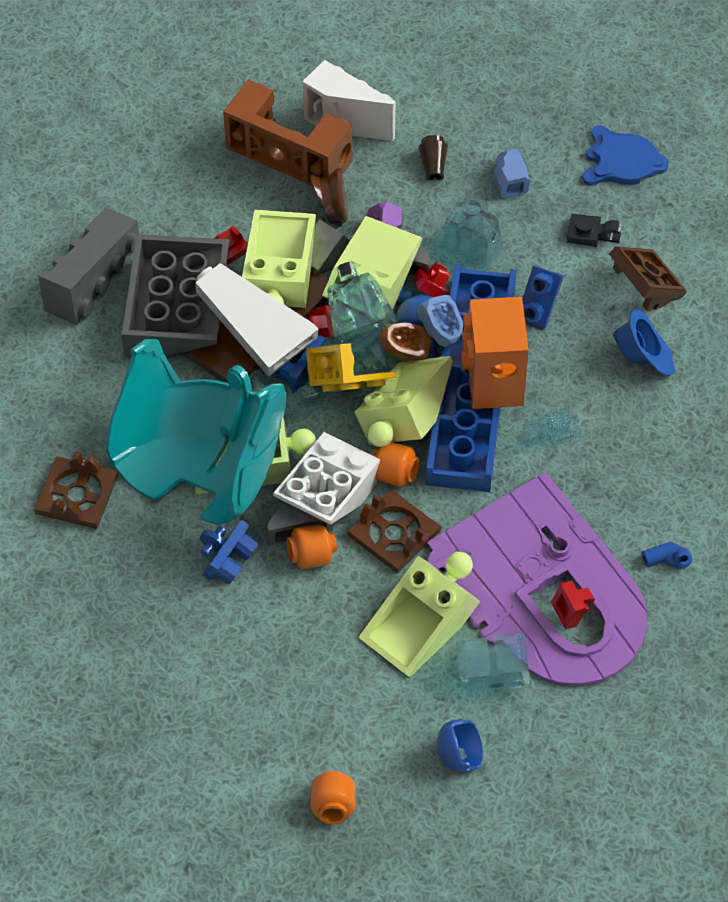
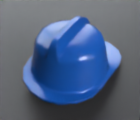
M632 310L629 322L616 329L613 333V337L622 354L632 363L641 365L651 364L659 373L671 376L675 373L671 350L654 329L648 316L642 310Z

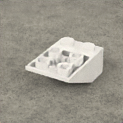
M326 60L302 81L305 120L316 126L325 113L351 123L352 136L393 141L395 139L396 101L392 100L387 94L378 92L368 86L363 80L356 79L346 73L341 67L334 66Z
M324 432L275 490L273 496L331 525L361 506L377 484L376 472L380 459Z

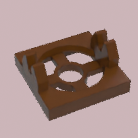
M615 246L609 253L610 257L614 260L613 269L619 274L622 271L645 298L643 307L646 311H650L652 308L657 310L665 306L670 299L678 300L687 293L684 286L653 249ZM645 276L648 279L652 280L654 284H650L649 281L645 278Z
M78 451L71 459L56 456L35 506V514L97 529L117 481L118 471L101 467L100 462L93 455H89L88 460H86L81 452ZM80 472L76 483L68 486L56 484L65 475ZM90 475L99 482L101 495L90 492L86 486ZM73 487H82L86 490V496L81 501H72L67 495ZM52 493L64 496L67 502V506L64 505V502L60 498L54 501ZM86 502L94 503L93 506L83 511L79 507V505H83Z
M391 489L383 498L374 495L371 506L367 503L364 505L360 514V520L348 530V536L398 574L427 545V542L441 531V526ZM389 511L406 513L400 521L388 522L380 516V514ZM416 521L418 529L413 539L411 536H407V527ZM372 523L382 529V538L376 544L370 536ZM397 525L403 529L404 535L399 540H390L386 537L385 530L389 526ZM390 544H401L404 546L403 550L399 551L385 550Z

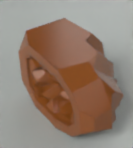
M405 322L389 324L380 329L381 345L392 357L399 358L403 362L427 359L431 337L424 327Z

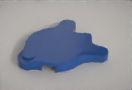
M597 125L592 129V138L595 141V145L587 150L586 156L588 160L597 162V164L583 173V181L586 185L593 186L604 181L628 185L639 184L640 180L648 176L652 177L667 171L669 165L667 158L660 154L648 139L631 133H615L602 125Z

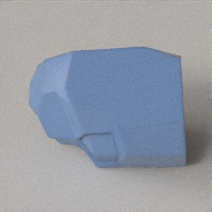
M517 149L501 152L496 158V168L492 174L498 194L504 199L526 194L529 191L530 180L520 152Z
M442 295L430 298L419 305L417 314L428 335L433 337L440 346L450 347L455 345L462 334L463 320L451 296Z

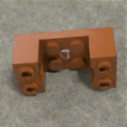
M247 80L223 111L227 149L311 186V174L319 178L329 177L338 167L344 173L353 161L351 123L325 113L308 137L298 131H292L278 125L275 122L272 111L274 90L269 89L263 84Z

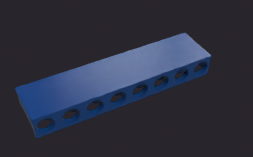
M455 264L450 296L454 300L462 320L463 313H469L470 299L514 297L517 270L510 269V274L461 269V264ZM461 334L455 345L443 347L442 357L451 356L453 363L437 421L432 426L426 467V485L490 492L501 407L472 409L468 370H462L461 351H463Z

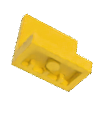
M351 343L306 348L310 387L322 386L323 392L385 386V379L397 378L396 371L354 376V356L351 352Z

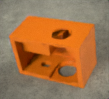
M522 297L470 299L469 313H463L464 332H462L463 351H461L462 370H468L472 409L524 406L529 349Z

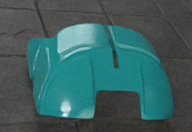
M156 338L144 339L130 349L132 356L118 400L111 415L106 444L110 464L133 489L152 500L164 497L180 482H185L216 495V497L200 514V519L215 525L231 522L243 513L255 499L273 461L281 429V420L286 406L284 385L281 383L271 384L255 393L252 390L248 373L239 365H235L227 371L228 383L205 379L180 381L164 355L159 340ZM229 439H230V443H229V445H228L226 451L224 452L223 456L221 457L220 461L218 462L217 466L215 467V464L217 463L218 459L220 458L221 454L223 453V451H224V449L226 448V446H227V444H228V441H229Z

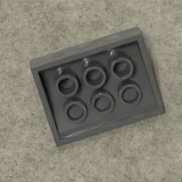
M136 235L122 328L124 357H131L130 349L144 339H158L165 356L217 344L220 320L196 293V281H198V275L208 267L215 268L220 263L227 266L229 239Z

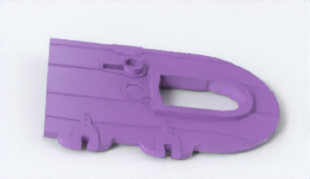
M546 472L427 542V546L432 551L428 556V562L440 571L443 569L445 572L447 571L446 561L454 552H464L471 557L473 562L471 573L464 578L456 580L458 585L480 600L478 606L469 616L470 624L474 629H477L485 623L486 627L478 632L480 637L490 644L497 645L503 643L510 654L527 671L540 679L567 686H584L600 683L621 672L633 661L640 651L647 632V609L642 593L634 580ZM547 530L558 543V547L564 550L558 551L554 549L553 541L551 540L550 542L543 531ZM568 575L578 589L589 588L594 596L595 601L590 604L596 611L602 614V619L605 623L603 638L598 643L588 647L571 644L558 633L530 596L537 592L540 593L545 586L553 585L556 581Z

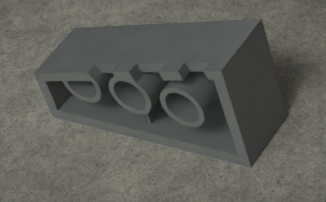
M105 208L85 228L84 237L82 239L75 238L69 244L68 254L66 256L59 254L52 262V265L55 267L50 272L43 270L38 275L44 310L75 325L78 324L82 317H88L93 309V301L98 294H105L111 276L114 272L119 273L125 264V257L129 251L134 252L136 235L139 234L137 220Z

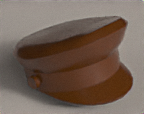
M338 167L329 177L319 178L311 174L310 179L313 189L325 209L328 221L330 223L337 221L346 223L348 219V203L342 169Z

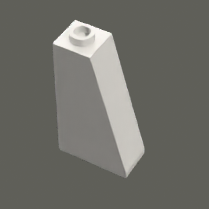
M220 263L215 268L208 267L198 275L196 293L268 377L317 339L318 328L315 324Z

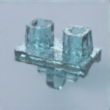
M386 324L379 328L371 325L361 331L360 339L353 344L346 340L340 343H351V352L354 356V376L363 373L372 366L377 371H382L387 367L385 358L391 354L381 345L380 329L385 327Z

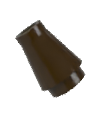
M426 136L421 140V144L418 147L426 172V179L433 180L435 177L437 180H443L448 145L442 136Z

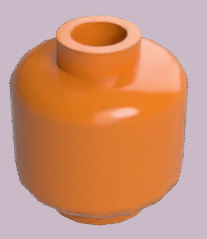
M391 441L387 446L374 449L371 453L372 456L380 459L376 472L377 481L395 487H404L408 482L411 483L415 480L419 471L420 460L416 457L413 448Z
M322 524L295 528L291 533V537L286 539L288 558L291 563H296L301 570L328 565L331 562L332 553L337 552V542L334 533H328L326 527Z
M328 771L318 775L312 781L310 808L315 817L326 824L334 825L342 823L354 814L356 787L354 781L348 775L338 771Z

